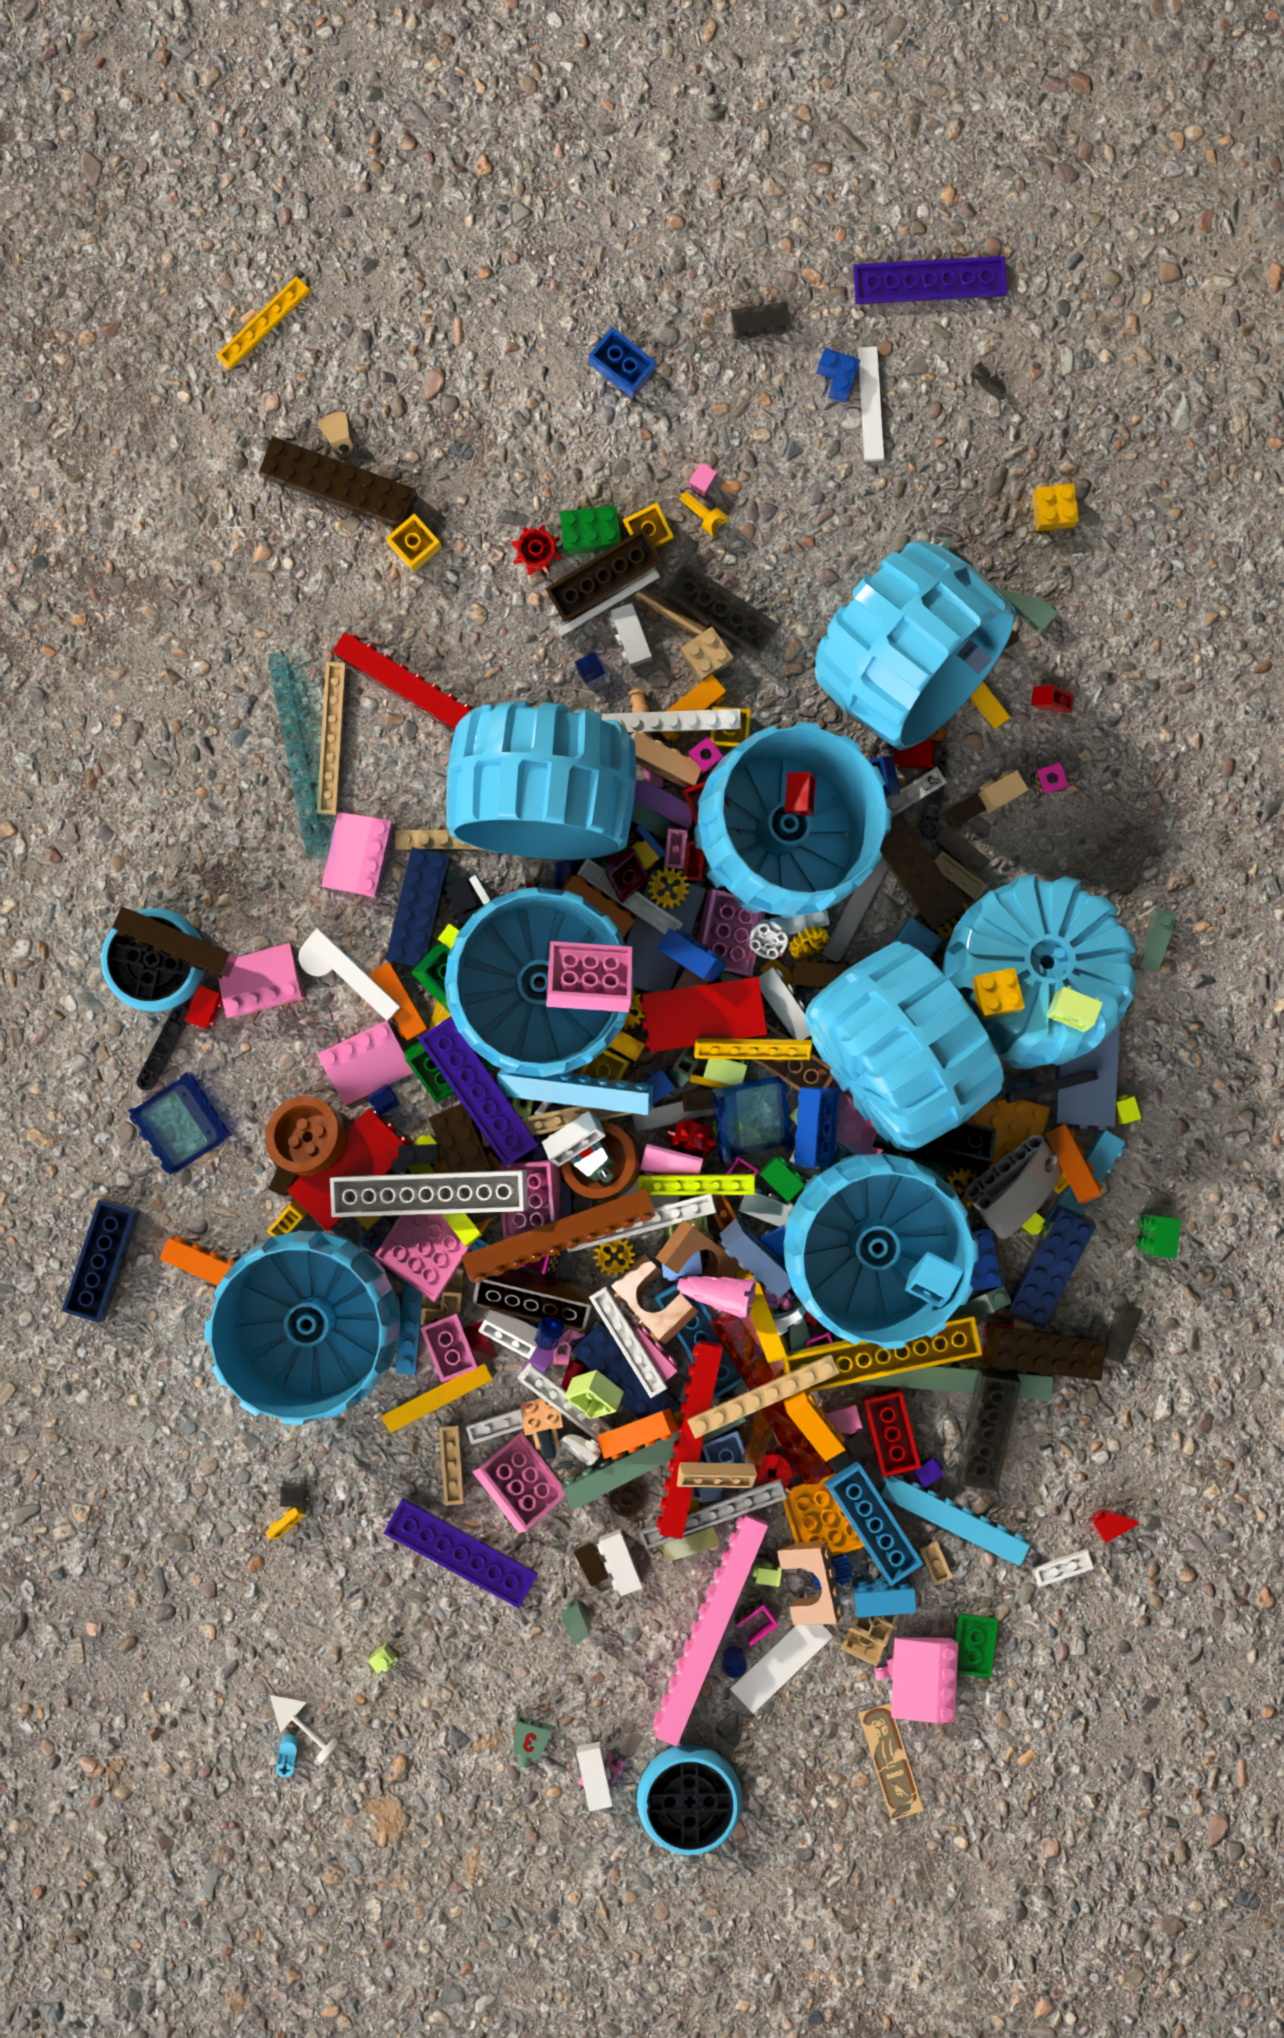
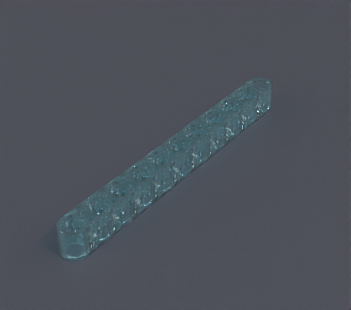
M273 653L269 656L268 664L306 852L311 857L321 858L325 854V844L319 814H317L315 793L290 667L287 659L281 653ZM278 659H282V665L279 667H275V661ZM286 678V683L279 686V679ZM285 696H289L290 701L287 704H282V699ZM288 715H294L292 722H285ZM297 733V739L289 741V736ZM295 752H301V757L298 760H293ZM300 770H304V777L301 779H297V772ZM302 789H308L309 793L306 797L300 796ZM307 807H311V815L304 816V810ZM310 826H315V833L312 835H308V828ZM318 844L320 849L317 853L313 854L311 848L313 845Z

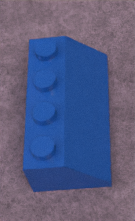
M800 1087L798 1094L799 1107L796 1115L797 1130L795 1132L796 1146L793 1155L794 1165L810 1168L834 1165L840 1088Z

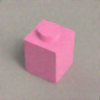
M700 462L689 481L688 488L705 497L716 479L717 472L711 465H704Z

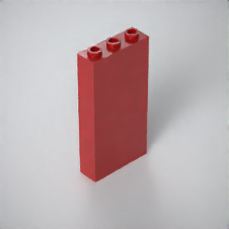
M759 977L643 994V999H639L641 1011L645 1010L646 1018H642L644 1030L648 1029L649 1037H645L647 1049L651 1048V1052L695 1046V1038L744 1039L767 1035Z
M368 1108L346 1130V1144L343 1153L330 1169L317 1173L314 1176H301L287 1190L327 1232L343 1218L331 1217L330 1178L338 1176L386 1175L392 1169V1161L395 1158H399L398 1146L410 1144V1141L402 1135L400 1137L395 1132L397 1129L392 1123H386L382 1119V1113L376 1108L374 1110Z

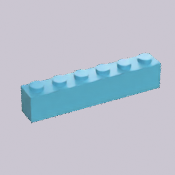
M1107 1130L1099 1132L1084 1156L1085 1161H1090L1094 1172H1092L1094 1179L1098 1178L1102 1185L1104 1183V1176L1106 1173H1110L1114 1167L1113 1162L1115 1158L1119 1157L1125 1149L1123 1147L1125 1142ZM1069 1184L1046 1217L1043 1229L1046 1228L1058 1204L1084 1215V1208L1086 1205L1089 1206L1092 1201L1081 1205Z

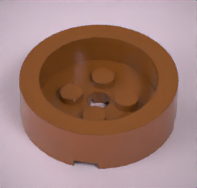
M298 1096L282 1103L268 1121L265 1132V1144L268 1154L278 1166L296 1175L314 1176L324 1170L327 1171L338 1161L345 1148L347 1133L343 1118L334 1107L316 1097ZM308 1133L313 1135L310 1142H306L304 1137Z
M600 1121L606 1135L602 1139L615 1161V1165L610 1169L613 1178L606 1183L601 1178L598 1181H594L570 1161L561 1165V1170L567 1184L578 1194L596 1201L614 1200L628 1192L635 1184L640 1173L641 1154L636 1141L628 1132L612 1123Z

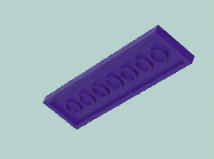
M1005 256L853 265L855 305L1003 297L1007 294Z
M451 1016L418 1038L505 1167L539 1145L476 1052L459 1033Z
M404 1498L400 1501L383 1533L518 1609L538 1574L535 1570Z

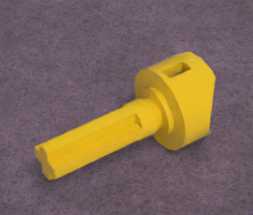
M687 491L680 495L679 500L704 520L702 529L711 537L716 538L718 529L724 523L730 521L729 516L719 508L710 511Z

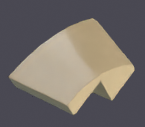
M464 1266L457 1268L437 1301L433 1302L423 1294L421 1325H425L427 1322L437 1318L441 1319L448 1314L460 1312Z
M899 1614L859 1618L855 1615L840 1649L877 1666Z

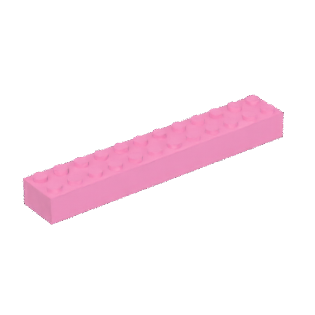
M749 1512L736 1518V1529L731 1531L729 1535L728 1549L724 1548L721 1554V1566L716 1567L714 1571L713 1585L709 1584L705 1594L707 1596L706 1602L701 1603L699 1607L698 1621L693 1622L690 1630L692 1632L691 1638L685 1641L683 1657L678 1658L675 1666L677 1669L676 1674L670 1677L668 1693H664L660 1703L662 1705L660 1712L657 1711L654 1716L653 1729L655 1730V1737L672 1745H678L767 1530L766 1517L754 1512Z

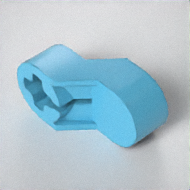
M291 1734L284 1735L279 1746L276 1773L281 1777H289L294 1771L298 1739Z

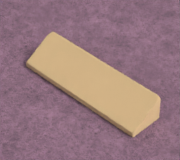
M643 587L637 592V600L695 637L707 630V626L649 589Z
M680 1462L677 1486L752 1488L757 1472L755 1465L752 1463Z

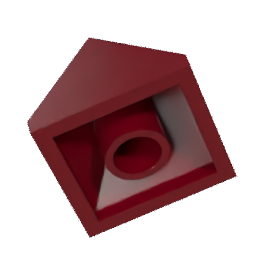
M634 849L607 857L605 874L619 901L623 903L650 878Z
M484 1320L463 1328L477 1366L498 1357L491 1338L478 1332Z

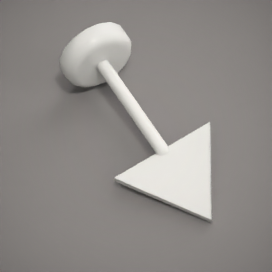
M270 1695L280 1733L293 1720L323 1749L317 1756V1760L322 1763L340 1741L333 1738L326 1745L296 1717L297 1713L307 1702Z

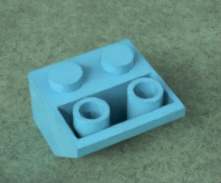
M927 1252L910 1271L905 1291L941 1308L950 1299L963 1274V1269Z

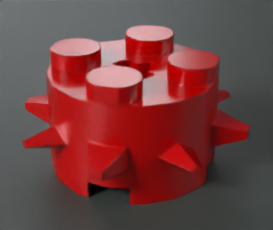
M542 525L539 530L537 528L528 530L526 527H523V534L520 536V540L511 542V545L518 552V556L514 559L513 563H521L527 569V573L530 576L533 572L545 571L550 573V566H552L555 560L562 558L555 548V544L560 538H552L546 532L545 525ZM533 549H540V552L535 553Z
M686 1118L684 1122H679L675 1125L674 1131H667L672 1136L666 1137V1141L671 1142L670 1147H673V1151L704 1159L707 1157L708 1151L714 1152L711 1146L716 1145V1142L711 1140L713 1129L707 1125L697 1124L694 1119Z
M770 1445L768 1452H764L761 1455L756 1452L752 1453L755 1459L753 1464L757 1472L753 1488L781 1478L786 1491L790 1493L792 1491L789 1486L791 1477L798 1474V1470L791 1468L788 1463L792 1454L789 1452L781 1455L775 1451L773 1445ZM771 1468L773 1470L775 1468L776 1474L768 1476V1469Z

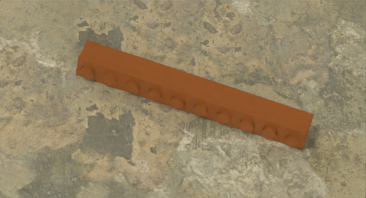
M645 1188L461 1255L471 1283H479L487 1277L499 1276L506 1270L518 1269L528 1262H537L547 1255L553 1256L561 1250L573 1249L580 1243L592 1242L602 1235H611L616 1230L630 1228L635 1223L647 1222L656 1214Z

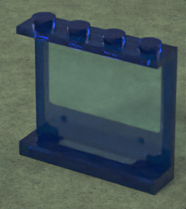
M191 1072L184 1073L180 1076L179 1080L138 1107L128 1110L133 1124L138 1125L141 1129L140 1135L145 1141L148 1140L152 1146L150 1147L151 1152L155 1157H159L162 1162L160 1164L162 1169L170 1175L182 1170L232 1137L230 1131Z
M780 1076L712 1089L719 1159L724 1167L732 1165L731 1157L781 1146L784 1147L787 1153L791 1152L790 1145L793 1144V1139L789 1133L791 1120L787 1113L790 1110L789 1101L786 1099L788 1086Z

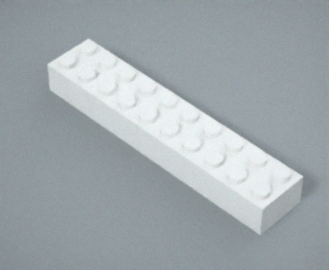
M527 1170L338 1176L330 1178L331 1217L528 1210Z

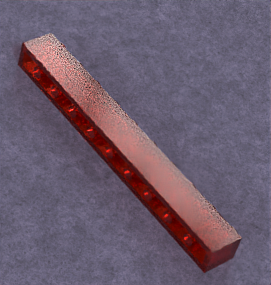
M721 1311L709 1321L710 1326L749 1391L778 1378L742 1318ZM788 1397L762 1408V1413L805 1485L818 1484L832 1469L828 1461L822 1458L787 1414L783 1400Z

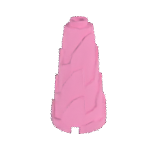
M687 1275L683 1279H679L677 1290H680L683 1296L713 1306L715 1309L733 1314L742 1319H748L752 1310L750 1307L751 1303H754L756 1280Z

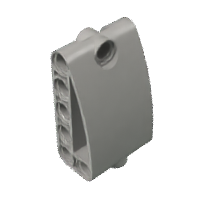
M1034 1134L970 1183L965 1189V1195L997 1237L1005 1239L1018 1230L1041 1207L1058 1183L1063 1170L1057 1156L1051 1151L1043 1137L1039 1134Z

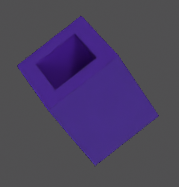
M931 1455L920 1461L921 1468L913 1470L924 1488L944 1475L941 1471L944 1468L938 1458L934 1460Z

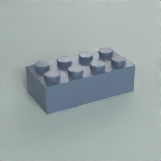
M737 1218L719 1234L722 1239L721 1244L724 1246V1251L732 1259L735 1257L742 1269L745 1271L748 1269L756 1282H762L765 1285L764 1288L769 1294H775L778 1298H781L792 1287L785 1264Z

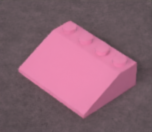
M338 812L322 887L378 899L394 824L391 821Z
M715 889L707 890L697 941L708 946L707 950L715 951L724 957L722 961L727 963L723 969L724 972L752 977L757 954L750 948L749 937L754 925L764 920L765 912L761 911L753 914L740 908L732 893Z
M550 941L546 1007L629 1012L632 984V947Z
M291 943L237 957L230 976H223L222 979L219 978L226 1016L231 1019L305 998Z
M387 1020L317 1054L345 1106L414 1073L405 1061L404 1049L391 1022Z
M549 1159L514 1161L507 1167H505L503 1162L497 1163L498 1171L527 1170L528 1210L502 1213L504 1239L562 1219L560 1167Z
M522 1432L472 1471L518 1533L527 1531L565 1497L562 1490L563 1485Z
M950 1637L894 1639L892 1718L932 1723L955 1722L958 1643Z

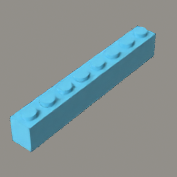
M501 1069L497 1074V1084L507 1097L648 1115L653 1107V1086L643 1082L636 1084L628 1083L626 1080L613 1081L608 1078H590L587 1075L574 1076L570 1073L538 1077L515 1074Z
M900 1473L885 1477L878 1491L881 1497L1018 1566L1021 1565L1030 1547L1025 1536L1017 1532L1014 1535L1008 1532L1009 1529L1001 1524L996 1526L991 1523V1519L983 1515L980 1517L974 1515V1511L964 1506L962 1509L956 1506L957 1503L946 1497L945 1500L940 1498V1494L932 1489L928 1491L922 1489V1485L914 1480L911 1483L904 1480L905 1476Z

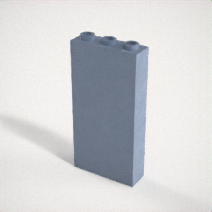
M656 869V871H651L649 877L650 879L647 882L643 896L650 901V898L653 896V893H648V890L652 889V887L649 886L648 883L654 882L651 876L654 875L657 877V870L660 869ZM666 877L660 878V882L665 884V889L657 891V895L662 897L666 891H669L670 898L676 900L677 895L672 892V888L680 886V881L675 880L673 885L669 886ZM694 881L692 884L688 883L690 886L685 888V890L689 891V895H684L686 898L685 902L679 901L680 907L674 904L673 909H670L669 905L663 909V904L660 903L658 907L682 922L683 925L680 930L691 934L706 892L703 884ZM655 899V900H652L651 902H653L654 904H656L657 900ZM636 915L634 919L636 921L632 925L626 942V946L632 947L634 987L650 993L671 990L680 963L657 949L665 934Z
M1120 1022L1112 1034L1089 1053L1064 1064L1056 1065L1055 1080L1094 1069L1097 1070L1099 1079L1054 1091L1053 1123H1059L1058 1127L1066 1124L1068 1128H1070V1124H1077L1079 1129H1089V1125L1097 1126V1130H1109V1126L1115 1127Z

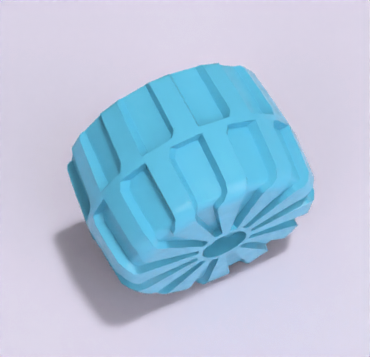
M922 540L908 543L901 554L894 550L883 558L879 570L874 576L866 574L852 590L853 600L850 604L841 605L828 624V634L822 638L815 657L816 679L824 691L856 722L896 749H909L923 742L942 727L980 686L1010 638L1016 620V610L972 565L964 562L936 543ZM969 640L978 645L992 659L980 674H977L956 655Z
M524 701L502 702L497 706L483 705L468 712L455 728L447 766V828L450 830L451 836L461 842L488 851L514 856L575 860L599 858L618 853L627 845L636 788L635 742L629 735L627 728L617 720H602L601 713L588 709L574 713L567 711V705L543 702L538 708H532L528 702Z
M799 722L791 728L777 729L774 726L765 728L751 735L726 754L708 776L697 803L699 805L698 822L694 829L695 848L703 850L708 861L707 877L715 888L725 886L728 891L733 893L738 906L753 914L761 911L777 914L782 919L818 913L840 903L857 889L881 860L882 853L880 847L884 836L891 830L892 811L887 808L883 789L886 782L879 768L873 767L859 750L860 745L845 734L840 737L820 729L817 723ZM811 772L817 777L814 816L795 815L785 812L787 773ZM724 796L728 799L730 807L725 805Z
M1035 874L1017 877L1009 884L986 893L965 912L953 930L943 959L942 972L976 1014L987 1032L998 1057L1009 1061L1011 1067L1031 1069L1047 1064L1058 1066L1089 1053L1112 1034L1133 1000L1138 983L1132 966L1133 960L1138 954L1134 935L1120 926L1115 918L1119 908L1108 897L1092 896L1082 890L1081 880L1063 876L1054 882L1038 881ZM1015 968L1025 1008L1021 1012L981 1020L971 980L977 975ZM1071 986V990L1093 999L1097 997L1100 1002H1103L1095 1025L1087 1031L1082 1032L1046 1017L1054 994L1063 987Z
M531 887L518 889L489 901L476 911L457 934L448 955L444 984L447 1006L457 1030L469 1046L487 1061L515 1074L538 1077L559 1075L590 1063L612 1043L623 1028L629 1012L546 1007L550 941L626 946L618 927L608 915H605L582 896L569 891ZM632 964L631 1002H632L633 987H634V970H633V964ZM537 977L543 978L545 981L544 987L537 988L534 985V979Z
M898 941L893 942L851 966L815 996L807 1007L805 1022L808 1032L812 1036V1042L820 1057L831 1067V1075L843 1092L849 1090L853 1095V1105L865 1120L870 1119L876 1132L887 1142L891 1141L897 1149L904 1151L916 1150L948 1131L959 1127L1002 1089L1004 1074L1000 1060L976 1014L946 975L930 959L910 944H902Z
M890 1154L854 1155L840 1159L839 1163H836L819 1175L815 1174L805 1184L803 1193L799 1196L793 1210L788 1213L784 1229L785 1267L793 1291L804 1308L838 1337L853 1344H857L860 1341L875 1343L884 1350L900 1349L908 1341L925 1335L932 1338L946 1328L945 1322L960 1305H966L974 1289L970 1285L974 1262L980 1259L979 1244L977 1238L972 1233L967 1218L968 1211L955 1191L931 1169L912 1159ZM878 1242V1245L872 1248L873 1245ZM927 1252L963 1269V1274L950 1299L941 1308L905 1291L910 1271Z
M297 1231L274 1236L254 1246L228 1270L214 1291L216 1300L212 1313L205 1321L204 1339L210 1342L215 1363L211 1369L219 1384L227 1385L241 1400L240 1407L255 1416L263 1413L280 1418L284 1425H304L310 1420L327 1416L334 1418L357 1405L380 1384L391 1367L399 1342L401 1317L399 1298L395 1295V1291L385 1274L386 1269L376 1257L372 1258L366 1251L353 1244L351 1239L338 1234ZM306 1319L311 1321L312 1326L307 1323Z

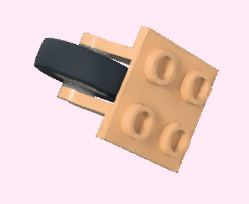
M542 1398L521 1402L525 1436L533 1434L536 1449H542L546 1460L555 1458V1446L560 1445L557 1429L563 1427L561 1413Z

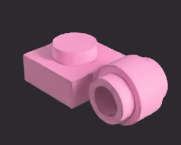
M763 1288L768 1307L778 1309L779 1306L784 1310H790L795 1302L794 1294L786 1292L781 1298H778L775 1294L771 1295Z

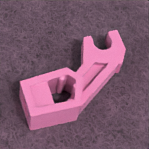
M567 1329L556 1344L553 1345L552 1364L567 1366L571 1352L569 1344L574 1339L585 1337V1334ZM565 1345L566 1354H557L559 1346Z

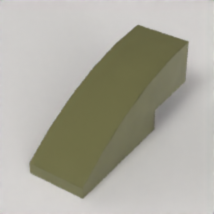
M713 1525L683 1536L682 1539L677 1538L661 1544L660 1548L667 1562L687 1557L721 1544Z

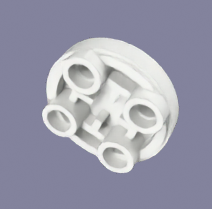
M775 920L760 921L754 925L750 932V948L761 957L775 959L786 949L788 933L785 927Z
M306 943L303 944L299 952V963L305 972L313 976H325L333 971Z

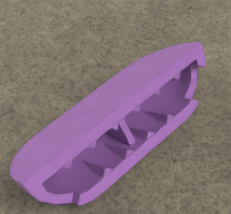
M636 780L634 801L677 826L689 829L692 823V814L687 803L646 781Z

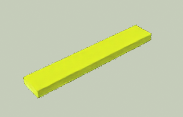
M430 1164L408 1165L407 1167L412 1174L436 1173ZM467 1213L442 1214L466 1247L482 1235Z
M755 1174L638 1176L639 1191L646 1188L648 1195L756 1194Z

